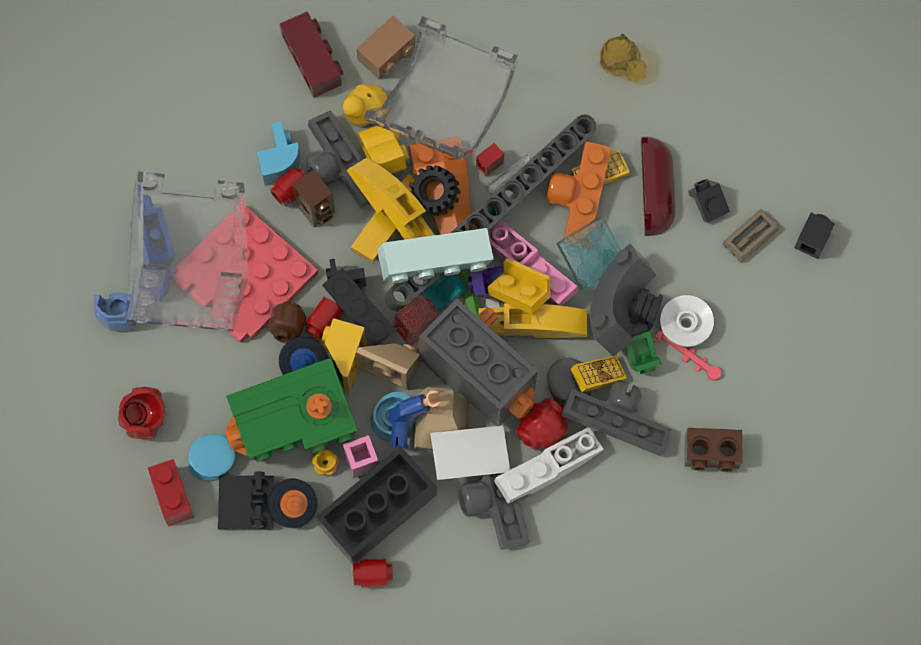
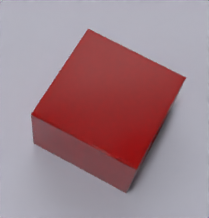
M495 143L476 156V166L485 176H488L504 163V153Z

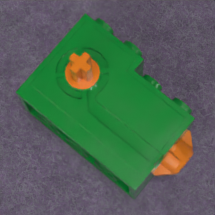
M331 358L226 396L233 413V417H231L225 430L230 448L244 456L248 455L249 459L255 458L256 462L271 458V452L281 448L282 453L298 448L297 442L302 441L305 451L311 449L313 454L327 449L326 443L336 440L337 444L349 441L354 438L352 433L357 432Z

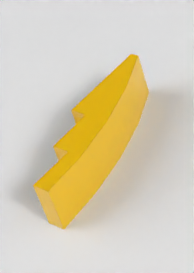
M410 173L401 183L409 191H412L409 184L410 182L414 183L415 180ZM384 210L374 214L351 246V251L372 264L379 257L377 249L381 244L392 242L399 232Z

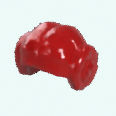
M146 386L132 388L131 393L125 395L121 400L118 422L126 430V434L129 437L145 440L153 439L156 437L158 429L164 425L166 407L161 399L162 393L160 390Z
M548 397L544 398L542 402L534 403L532 409L523 418H520L519 427L516 429V436L526 446L531 447L535 451H538L540 448L547 449L560 442L568 430L567 418L561 416L563 407L554 399Z

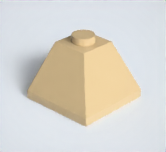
M395 343L359 347L356 352L359 369L405 390L408 389L421 363V355L418 354V350L407 344L403 346Z
M427 387L417 394L427 396L429 391L444 390L445 392L439 393L438 401H448L445 406L430 407V411L415 418L414 448L433 450L430 433L468 429V401L453 390Z

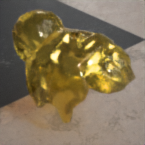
M622 33L619 37L608 39L601 47L600 67L606 73L615 76H626L631 82H640L646 77L648 73L647 66L641 60L639 48L625 34Z

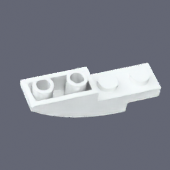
M590 427L545 449L542 454L497 476L494 482L509 504L527 494L530 496L552 484L601 453L604 449Z

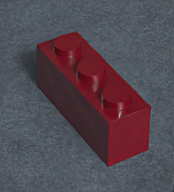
M307 11L279 23L281 35L313 98L342 86L341 75H343V70L339 62L333 61L330 56L333 53L327 39L322 40L319 34L322 31L317 19H311Z

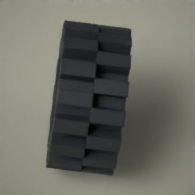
M431 165L426 166V170L419 169L418 172L420 174L418 176L414 174L412 178L415 181L409 184V187L412 188L410 192L424 207L425 213L439 216V213L447 214V209L452 210L454 208L452 205L454 201L456 203L459 201L457 194H460L461 190L457 187L460 185L458 180L455 179L451 172L437 165L434 167ZM433 181H440L444 187L442 196L437 200H429L426 196V188Z

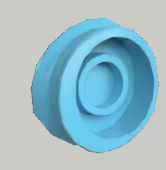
M392 392L383 396L376 403L372 410L370 421L374 433L381 439L391 441L392 423L388 420L390 410L403 400L411 398L409 395L402 392ZM415 419L413 422H411V424H409L408 433H410L413 427L415 426Z
M208 434L198 438L191 444L188 453L190 472L193 476L203 481H213L218 479L219 476H224L229 472L235 460V451L231 450L227 437L221 434Z

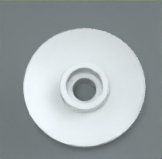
M682 295L671 299L664 306L660 316V325L664 335L672 343L682 347H693L703 343L710 336L714 326V317L710 307L703 300L691 295ZM689 321L691 326L689 328H685L682 326L681 322Z

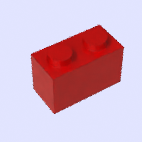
M174 459L148 467L147 469L167 525L170 526L193 518L194 515Z

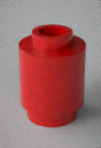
M291 168L273 183L274 187L270 189L271 194L282 206L286 203H292L295 200L292 184L305 176L306 173L300 168L298 170Z
M386 559L360 560V563H353L354 586L361 585V588L388 586L387 581L393 580L392 564H386Z

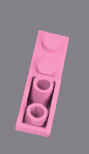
M502 220L488 232L491 249L503 263L504 260L510 258L550 277L551 298L548 300L554 305L564 306L578 292L577 285L543 259L534 246Z

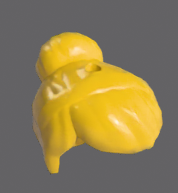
M373 84L356 86L343 102V112L347 116L348 121L358 127L370 125L377 120L380 122L387 112L386 104L389 101L387 92L384 91L383 87Z

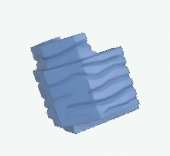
M124 293L109 294V299H104L101 295H94V313L97 320L110 331H128L141 318V301L138 293H131L132 297L129 298Z

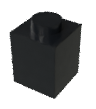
M810 213L794 248L819 259L835 223L831 222L825 215Z

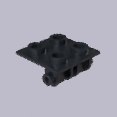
M256 471L254 476H219L218 530H273V519L269 514L267 501L269 493L274 487V475L265 476V472Z

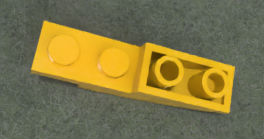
M368 158L347 170L377 214L384 210L405 240L435 235L421 216L426 212L424 207L408 188L389 171Z
M507 303L504 304V307L492 308L499 318L490 328L499 336L533 335L534 339L588 337V312L585 309L543 304L531 315ZM479 308V310H478V315H479L485 308Z

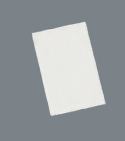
M503 425L430 433L437 480L505 473L510 470Z

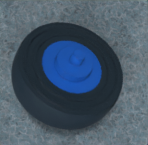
M296 337L288 341L281 349L279 368L284 375L326 360L327 354L322 345L315 339Z

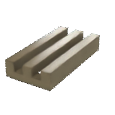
M760 209L724 240L722 245L728 248L733 256H737V260L741 263L778 231L779 226ZM760 218L764 220L736 246L733 244L739 236ZM766 226H770V228L765 233H763L756 241H754L748 248H746L743 252L740 251V249H742L749 241H751L757 234H759Z

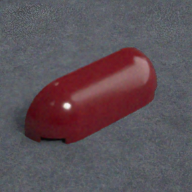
M641 137L645 236H654L666 231L675 218L673 158L669 148L659 139Z

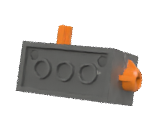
M456 298L419 335L421 361L456 393L462 394L496 426H500L511 414L516 418H523L534 406V390L538 370L490 328L499 318L492 308L487 306L476 316Z

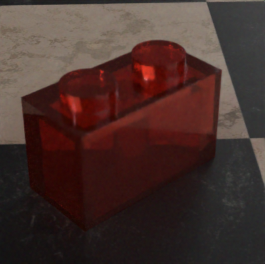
M420 294L395 314L393 327L406 344L412 346L419 341V335L437 318L436 312L438 310L429 298L425 300Z

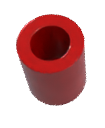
M323 297L305 321V326L307 327L305 331L312 338L319 340V338L323 337L325 327L331 326L333 318L340 320L345 312L334 301Z

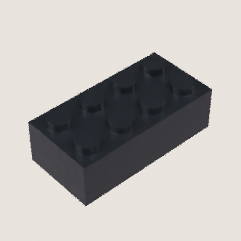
M400 446L316 516L317 524L353 565V563L358 562L437 495V486Z

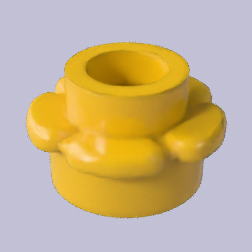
M329 449L319 451L312 458L314 471L319 475L333 474L337 470L336 466L339 465L338 456ZM323 461H328V464L324 465Z

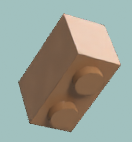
M392 16L357 48V60L380 80L385 74H391L403 57L408 58L414 52L415 35L397 18Z

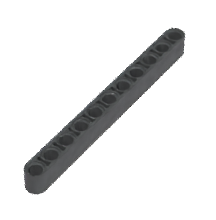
M582 114L575 118L451 233L469 231L470 223L475 224L478 229L487 228L488 231L491 230L595 133L597 125L594 118L587 114ZM577 125L584 127L586 134L581 133ZM559 141L565 142L569 150L563 149ZM542 157L547 158L551 166H546L542 162ZM524 174H529L533 179V183L526 181ZM505 191L513 192L515 199L507 197ZM487 207H493L497 212V216L489 214ZM444 272L435 273L434 277L423 279V284L421 285L414 282L413 277H408V281L395 283L385 294L386 306L396 312L405 309ZM395 291L402 293L405 301H397L393 293Z

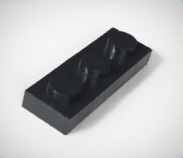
M343 268L322 284L355 325L365 328V336L373 346H376L395 330Z

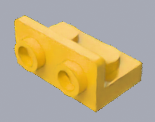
M507 258L504 260V273L488 286V295L532 315L551 298L550 277Z

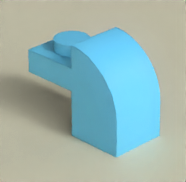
M282 122L271 124L276 148L257 152L264 185L273 184L291 168L297 170L300 163L298 142L292 144L289 129L283 130Z

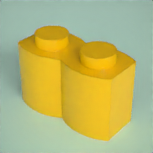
M388 122L358 132L360 144L366 158L377 163L391 174L407 168L405 160L409 159L405 145H399L400 138L395 127L391 129Z

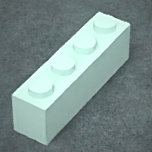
M487 228L385 242L377 249L383 281L392 280V283H402L408 281V277L418 276L420 280L434 277L435 273L444 272L445 276L460 273L462 269L469 268L471 272L482 271L493 260Z

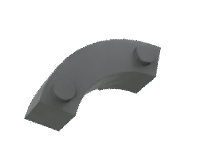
M631 244L620 250L607 267L598 282L591 302L590 325L595 339L612 356H615L634 340L630 329L631 316L628 314L632 301L637 300L642 289L657 276L647 260Z

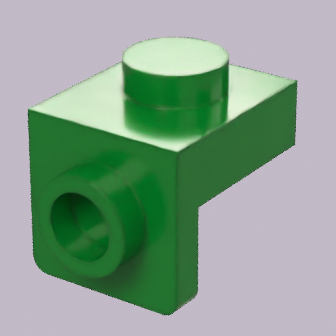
M646 330L633 334L634 340L625 347L631 369L636 372L640 371V374L656 370L655 366L662 363L661 359L657 357L650 331Z

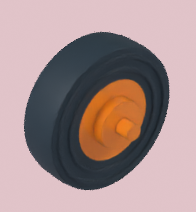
M289 478L280 481L272 488L268 496L267 505L269 514L276 523L286 528H299L312 520L316 513L318 502L315 491L308 483L300 479Z

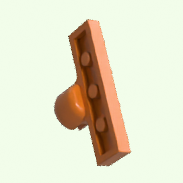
M586 141L578 174L571 176L555 172L550 178L546 200L548 203L565 206L569 209L562 244L589 249L611 151L609 146Z

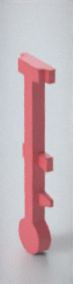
M662 329L653 339L657 343L660 339H663L684 355L682 360L685 363L690 359L697 364L695 371L705 370L710 380L716 381L720 378L721 369L719 367L709 366L706 363L707 358L702 360L694 355L696 350L692 347L688 350L685 347L672 343L664 335Z

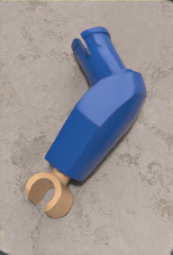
M444 390L429 391L427 396L421 394L405 399L390 410L388 420L392 423L391 448H396V446L398 448L401 446L403 449L408 448L409 424L417 416L430 411V407L445 406L448 401H438L439 393L445 392Z

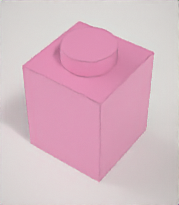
M369 435L343 444L344 454L353 478L369 473L379 464Z

